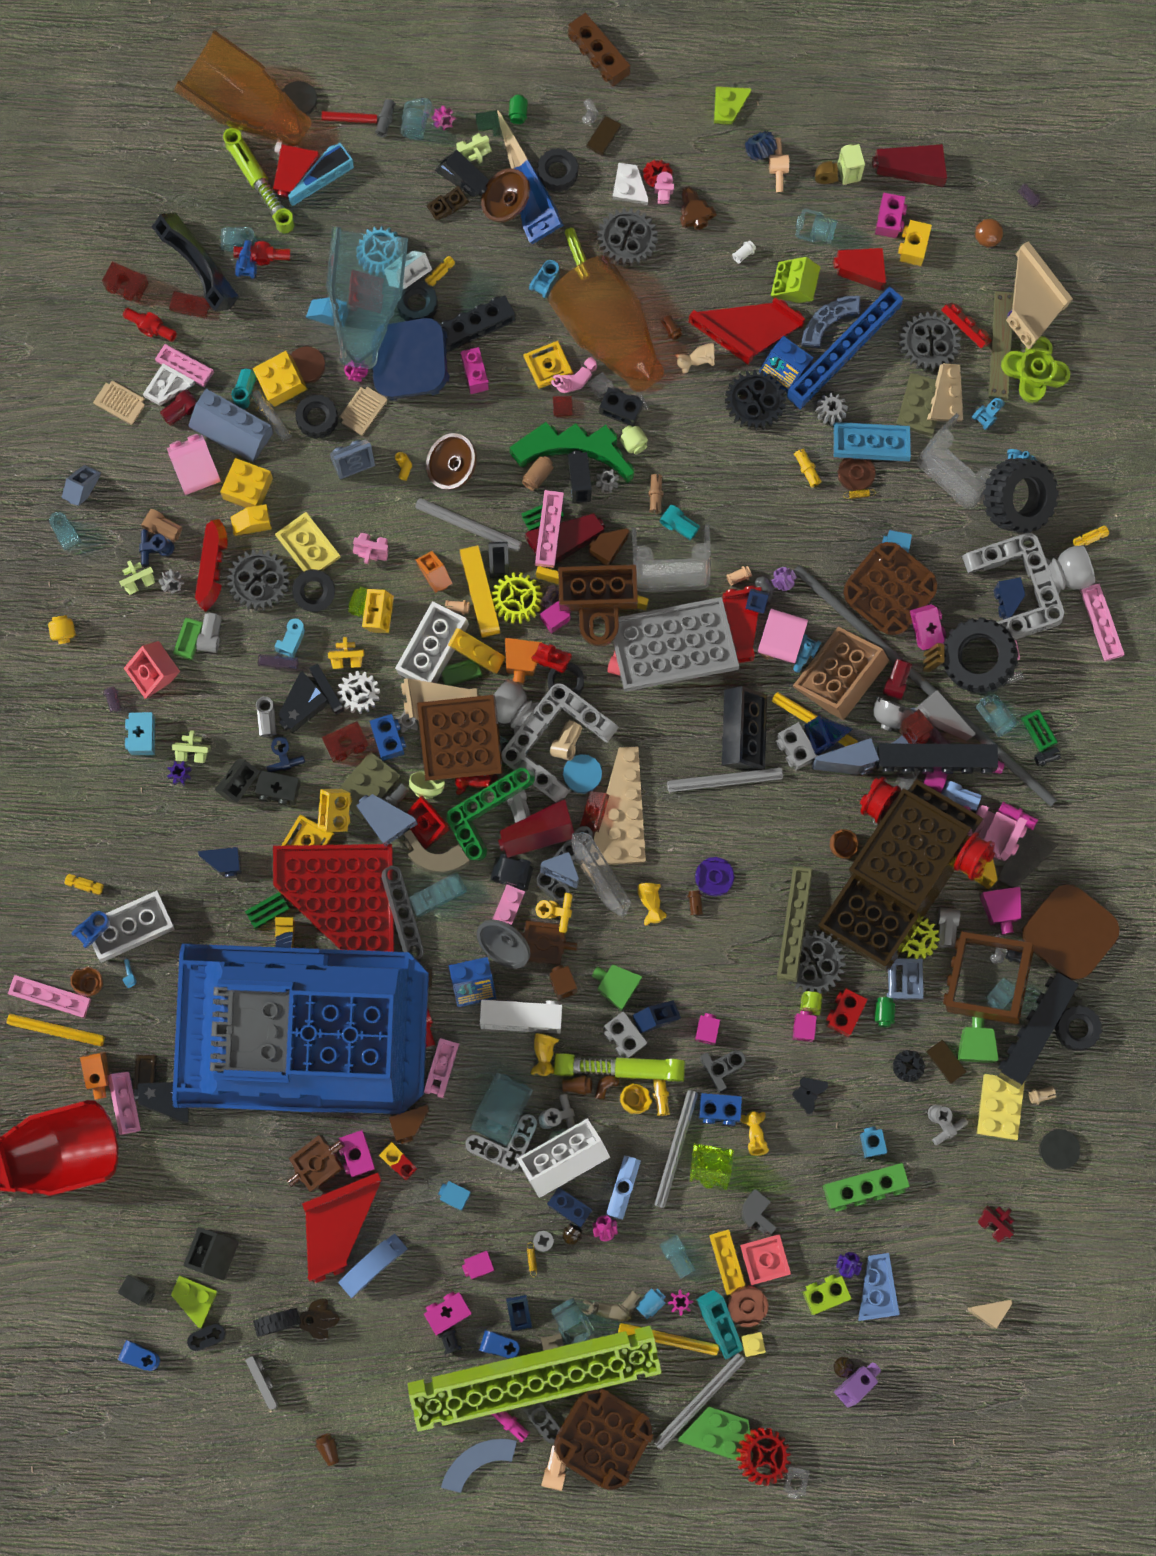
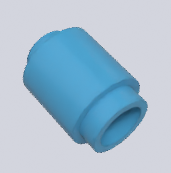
M651 1288L642 1297L636 1308L648 1319L650 1316L653 1317L666 1304L663 1301L666 1297L658 1289L654 1291Z

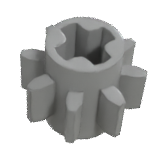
M604 468L602 474H597L596 478L599 481L596 482V486H601L602 493L604 491L612 493L613 487L618 488V483L615 481L619 480V475L614 476L613 469L606 471Z
M172 569L165 573L162 572V579L158 580L163 592L168 590L171 594L181 591V584H184L180 572L174 573Z

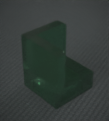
M497 110L475 113L479 132L492 130L493 136L501 135Z

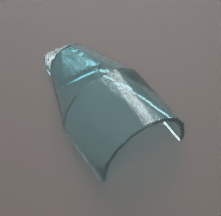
M341 227L332 228L326 289L340 347L339 358L343 365L371 369L376 365L378 350L387 332V326L390 319L393 318L398 301L402 297L408 238L367 235L343 231Z

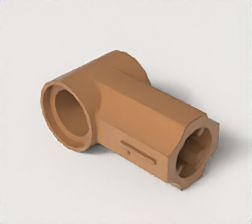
M150 509L141 524L150 533L161 534L173 542L178 540L182 531L181 526L166 519L163 514L154 509Z

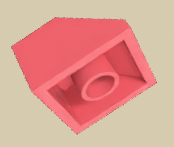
M159 641L142 645L124 667L145 699L170 684L180 672Z

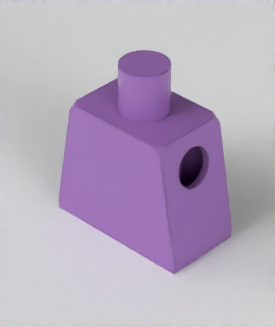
M874 1362L867 1368L865 1366L858 1368L834 1393L847 1408L857 1404L878 1383L875 1377L881 1372V1369Z

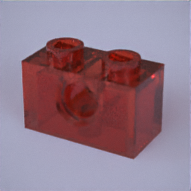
M113 261L102 279L104 287L109 293H118L124 299L131 302L134 300L138 303L149 284L145 275ZM123 282H128L127 285L121 286Z
M358 721L322 737L332 762H342L348 758V755L352 753L359 754L366 750L365 747H368L367 740ZM343 740H350L351 744L348 747H342L341 742Z

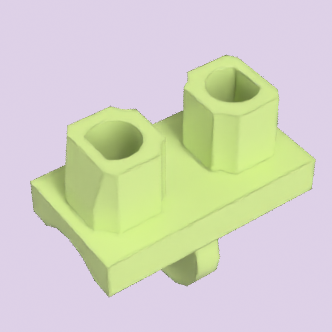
M480 133L474 135L472 142L468 144L464 141L456 144L457 150L470 162L477 160L480 164L483 162L482 156L492 152L489 138L487 135L482 136Z
M131 560L127 562L129 567L124 569L123 573L127 575L132 572L133 575L119 581L121 587L124 586L129 595L139 591L134 582L139 578H142L145 587L155 583L151 567L137 573L136 570L142 568L140 562L133 565Z
M190 730L189 736L182 735V741H188L189 743L176 742L172 744V750H175L176 761H187L188 752H195L194 762L205 763L207 753L211 751V745L195 744V742L202 743V737L196 736L194 730Z

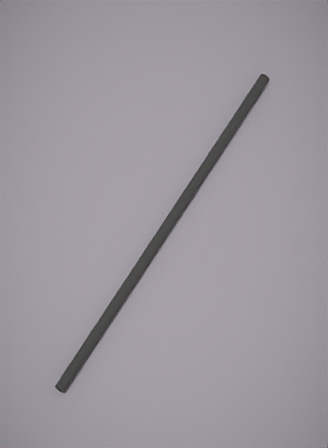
M801 565L796 567L794 573L872 644L882 648L889 660L895 663L896 659L904 660ZM911 667L908 677L930 696L937 690ZM944 697L976 733L974 737L981 744H996ZM998 746V759L1051 807L1057 799Z

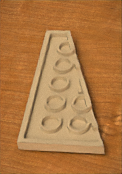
M638 746L619 747L587 866L646 863Z

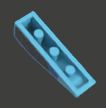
M341 143L330 146L288 195L291 206H294L354 168L353 159Z

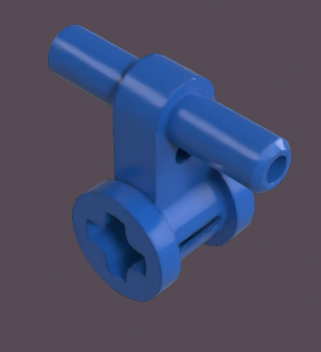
M249 240L244 242L243 249L240 251L239 260L236 262L235 275L236 277L241 275L250 276L255 279L257 262L252 261L250 252L252 242Z

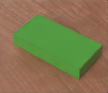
M185 618L173 652L174 655L193 660L197 648L198 635L202 631L203 622Z
M469 659L446 666L441 675L444 685L452 686L482 677V672L479 664Z

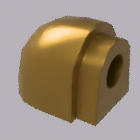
M827 161L820 164L815 172V181L819 184L838 182L837 163Z

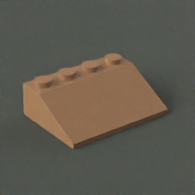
M838 627L797 679L793 687L830 714L845 720L887 665L889 659L882 648Z

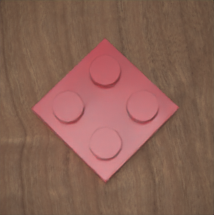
M780 1234L740 1245L751 1285L791 1274Z

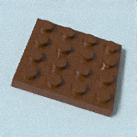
M495 694L417 703L425 781L503 773Z

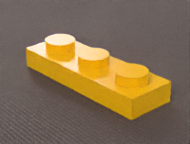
M456 628L448 644L449 647L495 674L498 673L505 659V656L458 628Z
M725 1230L711 1234L709 1237L726 1295H729L738 1287L745 1286L730 1231Z

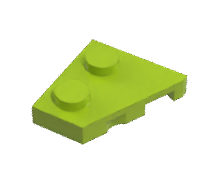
M716 87L714 124L732 125L737 118V114L743 108L746 99L750 96L751 88Z
M179 1276L171 1296L196 1326L202 1329L218 1291Z

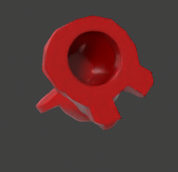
M497 775L455 778L456 794H463L468 786L485 789L498 781Z

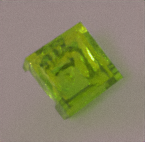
M694 1144L689 1182H693L695 1178L705 1188L710 1189L721 1185L724 1190H727L731 1178L734 1150Z

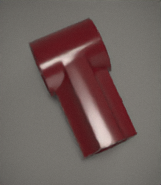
M184 390L176 396L173 403L160 411V415L171 426L186 414H193L197 400L189 390Z
M896 659L890 678L888 677L883 694L899 700L902 699L912 663Z

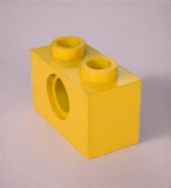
M910 220L909 225L904 226L902 237L905 240L904 243H900L898 254H901V262L922 266L932 225ZM910 241H916L918 244L914 245Z

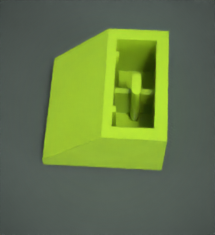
M808 257L778 262L771 297L795 303L813 301L820 266Z

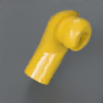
M397 452L395 460L401 468L398 478L407 481L412 468V462L405 453Z

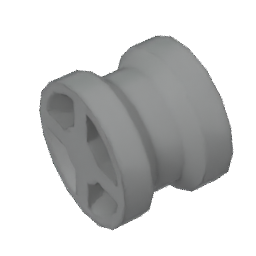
M547 1231L538 1232L533 1240L535 1248L540 1252L549 1251L554 1242L553 1236Z

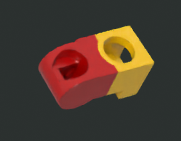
M392 1142L379 1154L405 1181L417 1170Z

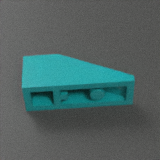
M712 1290L697 1298L696 1301L701 1314L717 1345H719L724 1358L728 1359L743 1351L744 1349L724 1297L715 1290Z

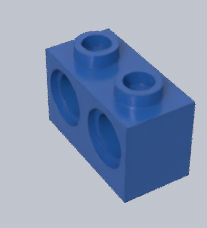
M392 714L370 720L381 760L386 761L405 755L403 749L407 747L404 738H399L398 730H401L398 719H393ZM388 724L391 726V729L388 732H383L381 727ZM394 742L397 744V747L394 750H389L386 748L387 745Z
M701 1093L699 1119L703 1120L705 1124H715V1121H723V1125L735 1126V1122L739 1123L741 1118L742 1096ZM705 1105H714L715 1113L707 1114L704 1109ZM726 1106H733L736 1110L735 1115L728 1116L725 1113Z

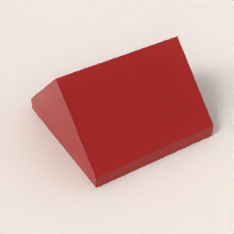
M421 796L407 812L417 822V825L410 830L424 849L429 848L449 831L447 823L424 796Z

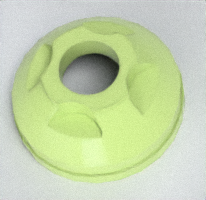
M419 771L410 776L409 786L419 798L424 796L425 799H432L443 792L445 781L444 779L425 781L424 771Z

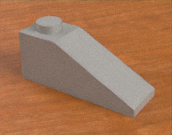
M938 690L933 692L915 708L921 720L967 741L976 734Z

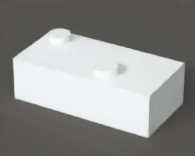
M432 601L395 668L397 673L405 678L437 683L455 651L448 644L456 628L464 632L469 626L467 619Z
M158 891L106 913L110 919V925L92 943V946L99 961L102 963L175 930ZM97 917L95 919V925H103L105 921L104 917Z
M481 1000V1029L561 1034L562 1005H558V1001H546V1004Z
M587 1118L520 1156L517 1160L540 1198L607 1160L610 1156L601 1138Z

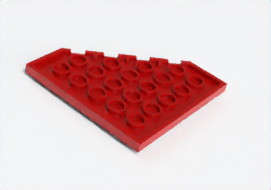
M384 844L273 846V886L340 950L394 952L393 915L382 880V871L392 866V844L386 847ZM389 870L387 872V876L390 880H393L392 870Z

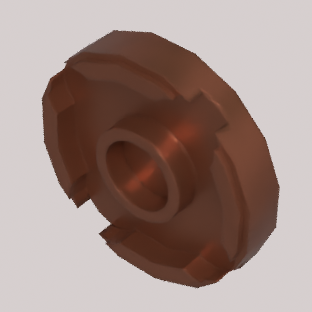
M304 346L291 353L305 383L316 382L322 377L325 372V360L319 350Z
M844 458L838 468V480L847 490H866L874 482L876 470L870 459Z
M745 1285L738 1287L728 1298L727 1308L731 1318L742 1327L758 1325L768 1312L767 1298L755 1286Z

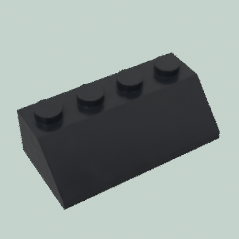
M743 686L724 690L722 766L740 770L765 769L767 694Z

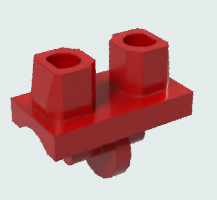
M540 643L531 659L542 666H547L564 673L572 656L568 652L557 649L555 645Z

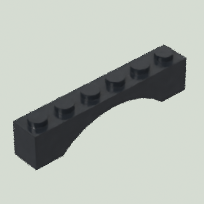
M176 212L160 214L152 225L153 230L164 243L179 252L194 268L201 280L204 298L214 312L230 310L239 298L238 294Z

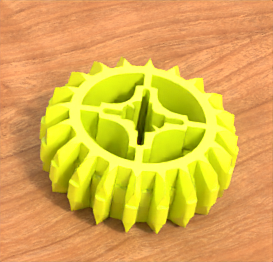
M513 572L512 578L505 575V581L499 579V585H494L495 591L491 593L495 611H499L498 617L504 616L505 622L511 618L512 624L515 623V619L519 620V624H522V619L524 618L529 622V615L535 618V611L540 612L541 610L538 605L543 604V600L540 599L543 597V593L539 592L541 590L540 585L535 586L536 580L530 581L529 575L524 579L523 573L516 577V574ZM516 586H523L525 589L520 590ZM509 588L510 595L506 597V600L501 601L504 591ZM514 594L518 598L520 597V602L516 601V599L514 600ZM532 595L533 601L531 605L525 608L524 602ZM516 607L519 611H512L508 608Z

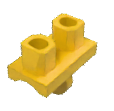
M343 637V643H336V649L343 648L344 651H330L328 653V659H331L333 669L344 668L343 658L350 657L351 668L362 666L364 649L348 650V648H356L355 642H348L347 637Z

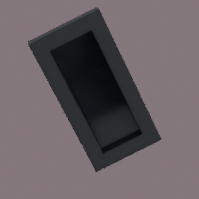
M488 542L490 578H505V575L509 576L508 542Z

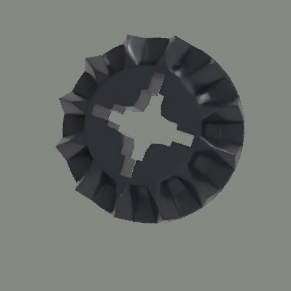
M905 1050L895 1057L893 1071L900 1080L914 1082L924 1074L925 1063L923 1057L916 1051ZM911 1059H913L912 1066H914L915 1069H910L907 1073H905L906 1066L903 1063H908Z

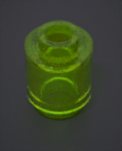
M359 587V589H354L348 605V612L352 615L363 617L367 588Z

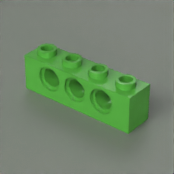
M903 1163L823 1185L829 1209L835 1208V1212L847 1209V1204L854 1203L855 1206L866 1204V1199L874 1198V1201L884 1199L887 1193L893 1192L894 1196L905 1193V1188L910 1187ZM883 1177H887L891 1181L889 1188H884L881 1185ZM863 1183L871 1185L872 1190L869 1194L862 1191ZM844 1188L852 1191L850 1199H845L842 1196Z

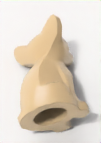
M714 343L699 346L690 355L676 354L678 358L677 363L682 372L687 373L691 365L699 366L703 363H709L711 366H714Z

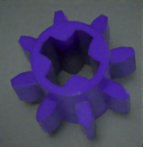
M174 761L172 768L168 767L171 774L167 775L168 779L174 778V785L179 782L184 786V781L187 779L191 780L188 773L192 770L190 767L185 768L186 763L184 761L181 764H177ZM178 770H181V771H182V772H181V776L178 777V775H177L178 772H177V771H178Z
M847 1252L845 1256L840 1254L836 1268L839 1269V1273L842 1276L851 1278L854 1274L859 1275L863 1262L860 1261L857 1254Z

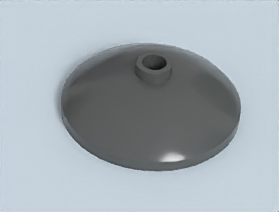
M486 920L478 927L477 940L479 945L492 960L508 968H521L529 961L530 948L528 942L514 926L501 920Z

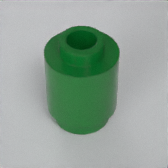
M514 95V97L510 98L509 118L513 124H523L527 119L528 100L523 95Z
M877 998L875 1003V1023H879V1027H891V1024L895 1023V1003H893V998Z

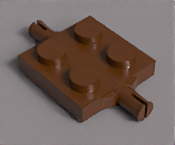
M526 921L525 931L522 934L530 948V959L528 962L561 965L562 954L565 949L577 951V942H566L565 933L559 932L560 924Z
M318 1135L292 1155L289 1160L294 1166L295 1175L287 1180L289 1186L293 1187V1185L301 1181L306 1185L309 1192H313L340 1172L343 1166L338 1160L336 1152L345 1147V1144H342L343 1141L338 1140L331 1146L323 1135Z

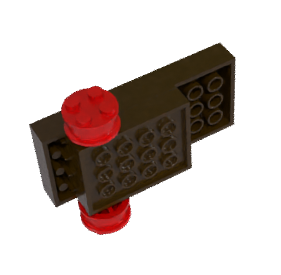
M884 777L874 779L869 793L862 797L860 805H862L861 815H869L874 818L878 826L849 868L851 877L818 925L820 930L826 935H831V938L886 972L890 970L954 871H963L968 874L970 880L980 879L985 870L984 866L987 862L990 863L995 856L993 851L995 842H987L980 838V832L985 826L984 818L915 779L909 790L904 788L901 790V787L898 785L895 787L890 785Z

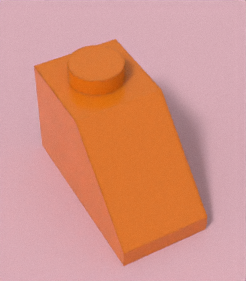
M433 551L416 559L419 568L435 593L445 590L452 584L444 564Z

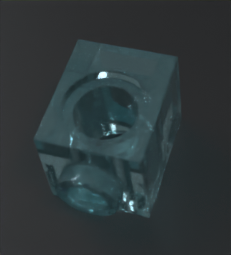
M1003 977L985 997L988 1000L987 1003L992 1008L1004 1009L1014 996L1015 986Z

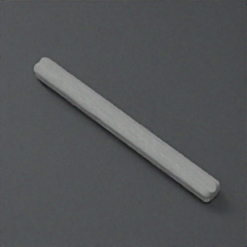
M420 498L416 503V509L492 542H508V549L518 552L522 546L521 541Z
M782 768L670 780L667 781L668 792L780 780L783 779Z
M692 1090L687 1091L655 1200V1206L659 1208H664L698 1096V1093Z
M739 1353L736 1354L654 1440V1444L659 1449H663L742 1366L745 1358Z

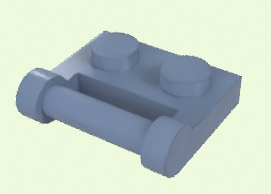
M923 959L895 960L888 971L889 992L887 997L893 998V1000L923 999ZM896 966H902V992H897Z

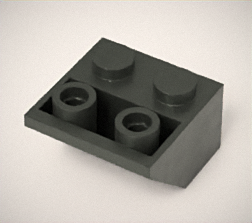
M198 1227L183 1266L225 1281L239 1241Z

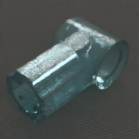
M677 1234L659 1244L664 1256L671 1262L680 1279L695 1271L693 1264L685 1253V1247Z

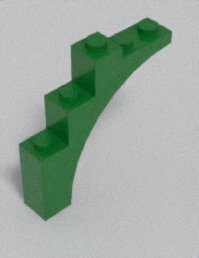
M545 422L509 447L510 455L520 468L537 460L538 457L582 451L587 452L589 458H593L612 468L627 483L634 478L632 464L629 461L626 462L622 458L623 454L620 449L615 447L617 446V434L606 425L587 437L588 434L585 429L579 427L576 423L558 435L553 425L549 426Z

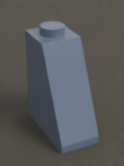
M373 794L370 796L365 795L358 801L359 804L356 805L385 847L417 825L414 817Z

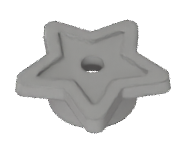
M405 709L401 716L395 718L401 724L402 733L408 729L418 730L417 719L414 717L409 718V714H405Z

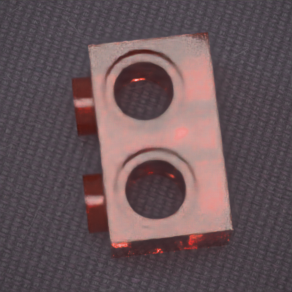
M918 709L903 720L899 732L909 744H925L929 741L928 738L931 737L930 733L934 727L921 710Z

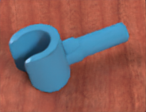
M125 959L124 962L128 976L123 978V981L127 988H131L136 985L137 980L132 974L129 959Z

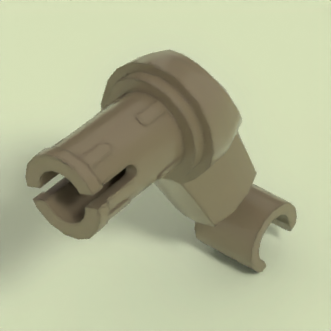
M632 1291L628 1298L619 1305L596 1301L592 1304L589 1300H584L583 1303L590 1305L587 1310H581L586 1315L593 1313V1315L606 1319L628 1321L632 1318V1311L642 1300V1297Z

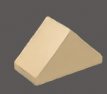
M1006 1300L969 1307L968 1311L995 1329L1011 1307L1012 1301Z

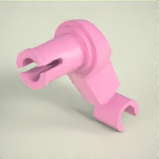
M589 357L584 363L587 368L582 367L576 374L553 376L556 380H551L552 385L557 387L562 393L573 392L583 388L592 376L591 372L597 369L596 361L593 357Z

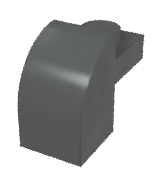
M756 1189L750 1193L742 1205V1219L748 1228L755 1222L757 1230L764 1235L766 1233L771 1235L777 1227L761 1215L771 1201Z

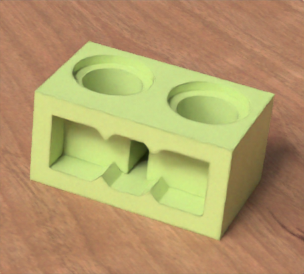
M849 144L841 148L837 167L843 185L861 181L865 162L859 144Z

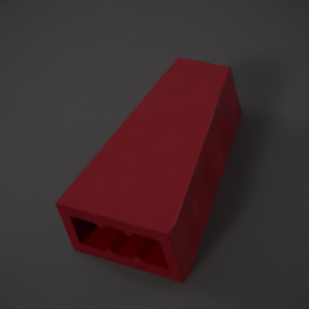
M943 144L876 149L875 156H872V167L876 168V175L939 187L945 186L947 173Z
M590 514L561 522L555 564L587 546L594 538L597 539L600 534H603L605 524L600 517L597 518L595 514ZM540 528L525 533V540L535 555L537 553Z
M565 799L501 830V839L498 842L501 851L505 850L508 858L576 838Z

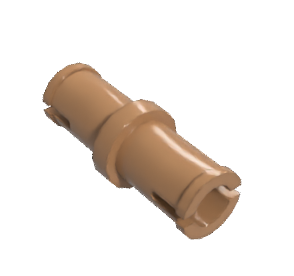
M657 474L650 476L651 489L648 496L650 497L649 512L652 514L654 510L655 514L662 512L661 501L664 492L662 491L663 476L660 474L658 478Z

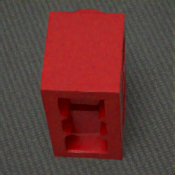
M845 989L843 993L839 992L835 1000L837 1007L835 1011L831 1009L826 1020L829 1021L827 1027L849 1037L868 999L848 989ZM845 999H852L855 1006L848 1008L845 1005ZM838 1016L846 1019L845 1026L837 1024L836 1018Z

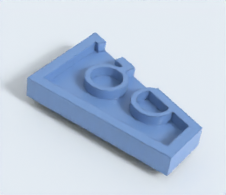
M889 1253L868 1256L858 1321L899 1315Z

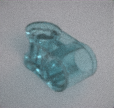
M224 227L221 229V249L224 251H234V246L243 247L246 240L251 241L252 245L257 242L255 233L250 227Z
M55 512L50 516V525L64 551L82 542L74 527L71 526L63 513Z

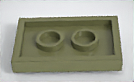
M910 373L896 425L910 426V431L933 436L937 421L927 420V417L932 408L931 401L936 391V379Z
M370 751L339 789L351 793L352 803L349 811L364 821V816L356 806L359 804L358 801L365 795L370 796L372 794L383 799L401 776Z

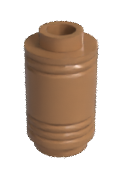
M546 456L538 457L523 476V485L531 491L538 489L554 469L552 466L553 462Z

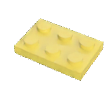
M306 512L275 534L303 572L310 569L323 571L341 558Z
M984 1074L976 1134L1018 1140L1024 1083L1017 1089L996 1075Z

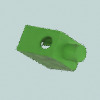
M612 965L608 972L597 966L592 974L593 978L601 982L597 991L621 1012L642 980V976Z
M972 1017V1027H965L963 1029L957 1055L958 1061L996 1063L998 1061L994 1029L984 1028V1018Z

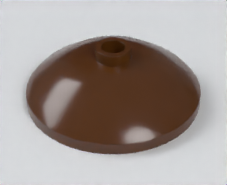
M513 168L498 172L486 184L488 188L482 194L481 206L484 214L494 222L502 223L512 220L520 214L529 199L530 184L528 178L521 171Z
M450 433L439 438L429 450L426 460V471L430 481L435 486L444 490H454L463 486L471 478L477 463V454L473 443L467 437L458 433Z

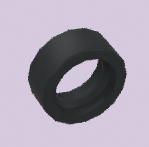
M569 662L566 671H571L577 677V685L572 691L579 696L584 687V675L577 665ZM551 669L548 674L547 684L549 690L555 685V677L559 673L555 669ZM557 690L554 696L557 699H562L565 696V692Z

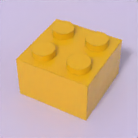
M287 351L253 368L267 400L274 407L308 390L293 357Z
M235 458L220 491L223 500L245 508L262 505L273 480L271 471Z

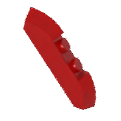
M220 519L211 520L207 523L204 534L195 599L205 612L215 603L222 587L216 581L220 580L221 571L218 567L219 563L223 561V551L221 550L227 549L228 538L225 527Z

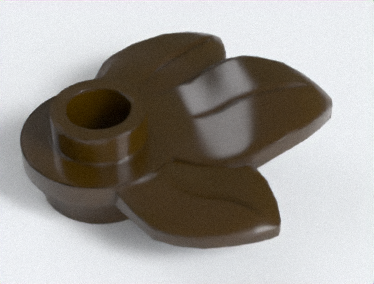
M324 1298L313 1301L309 1305L308 1311L301 1313L299 1316L301 1321L299 1327L306 1332H310L311 1336L319 1341L328 1339L327 1329L334 1327L340 1319L337 1314L327 1310L328 1300ZM307 1317L312 1319L311 1325L306 1323Z

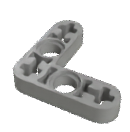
M529 1114L522 1116L507 1148L480 1136L472 1135L466 1140V1149L471 1154L507 1170H516L520 1166L517 1160L520 1156L516 1154V1165L508 1166L506 1158H511L513 1154L509 1150L512 1147L515 1151L522 1152L521 1156L525 1154L536 1130L537 1120ZM528 1118L532 1119L531 1123L534 1125L529 1127L526 1132L530 1133L529 1137L523 1133H517L519 1129L521 1131L524 1130L525 1125L522 1122L524 1120L527 1121ZM523 1137L526 1141L523 1148L515 1147V1138ZM477 1139L478 1144L483 1147L484 1142L487 1143L484 1155L480 1154L482 1150L479 1148L472 1150L469 1142H474ZM491 1147H496L499 1150V1155L494 1159L487 1155V1151Z

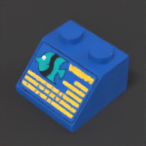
M783 336L771 350L759 373L762 370L764 371V376L771 373V380L777 377L776 384L782 383L781 389L788 393V389L812 366L813 357Z
M488 957L449 965L457 1007L481 1003V1000L497 999Z

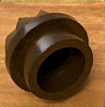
M569 1223L568 1227L563 1229L562 1237L567 1244H576L582 1239L583 1230L578 1226Z
M847 1357L838 1358L834 1363L835 1374L841 1378L850 1377L854 1372L852 1360Z

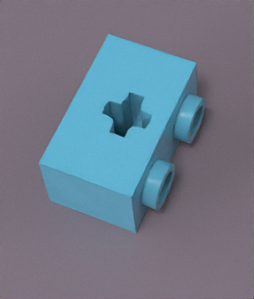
M152 712L129 713V719L125 720V728L128 731V738H125V749L131 755H155L154 714ZM139 731H142L143 733L140 734V737H137L136 734H139Z

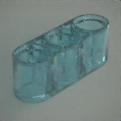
M455 873L409 897L416 917H420L467 892V888L459 873Z

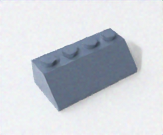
M205 389L197 401L188 425L189 428L252 464L273 434L270 424L208 389Z

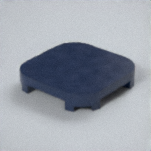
M423 318L387 324L376 331L372 339L373 382L379 394L390 401H397V398L424 394L436 395L440 393L439 391L445 386L446 382H449L450 374L447 372L446 339L448 336L443 327L433 319Z

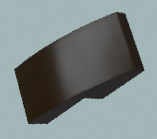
M457 186L445 196L439 195L426 206L434 219L438 221L458 211L470 201L462 189Z

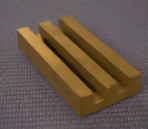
M937 643L924 652L923 656L927 657L923 660V664H927L923 667L924 672H930L944 663V644Z

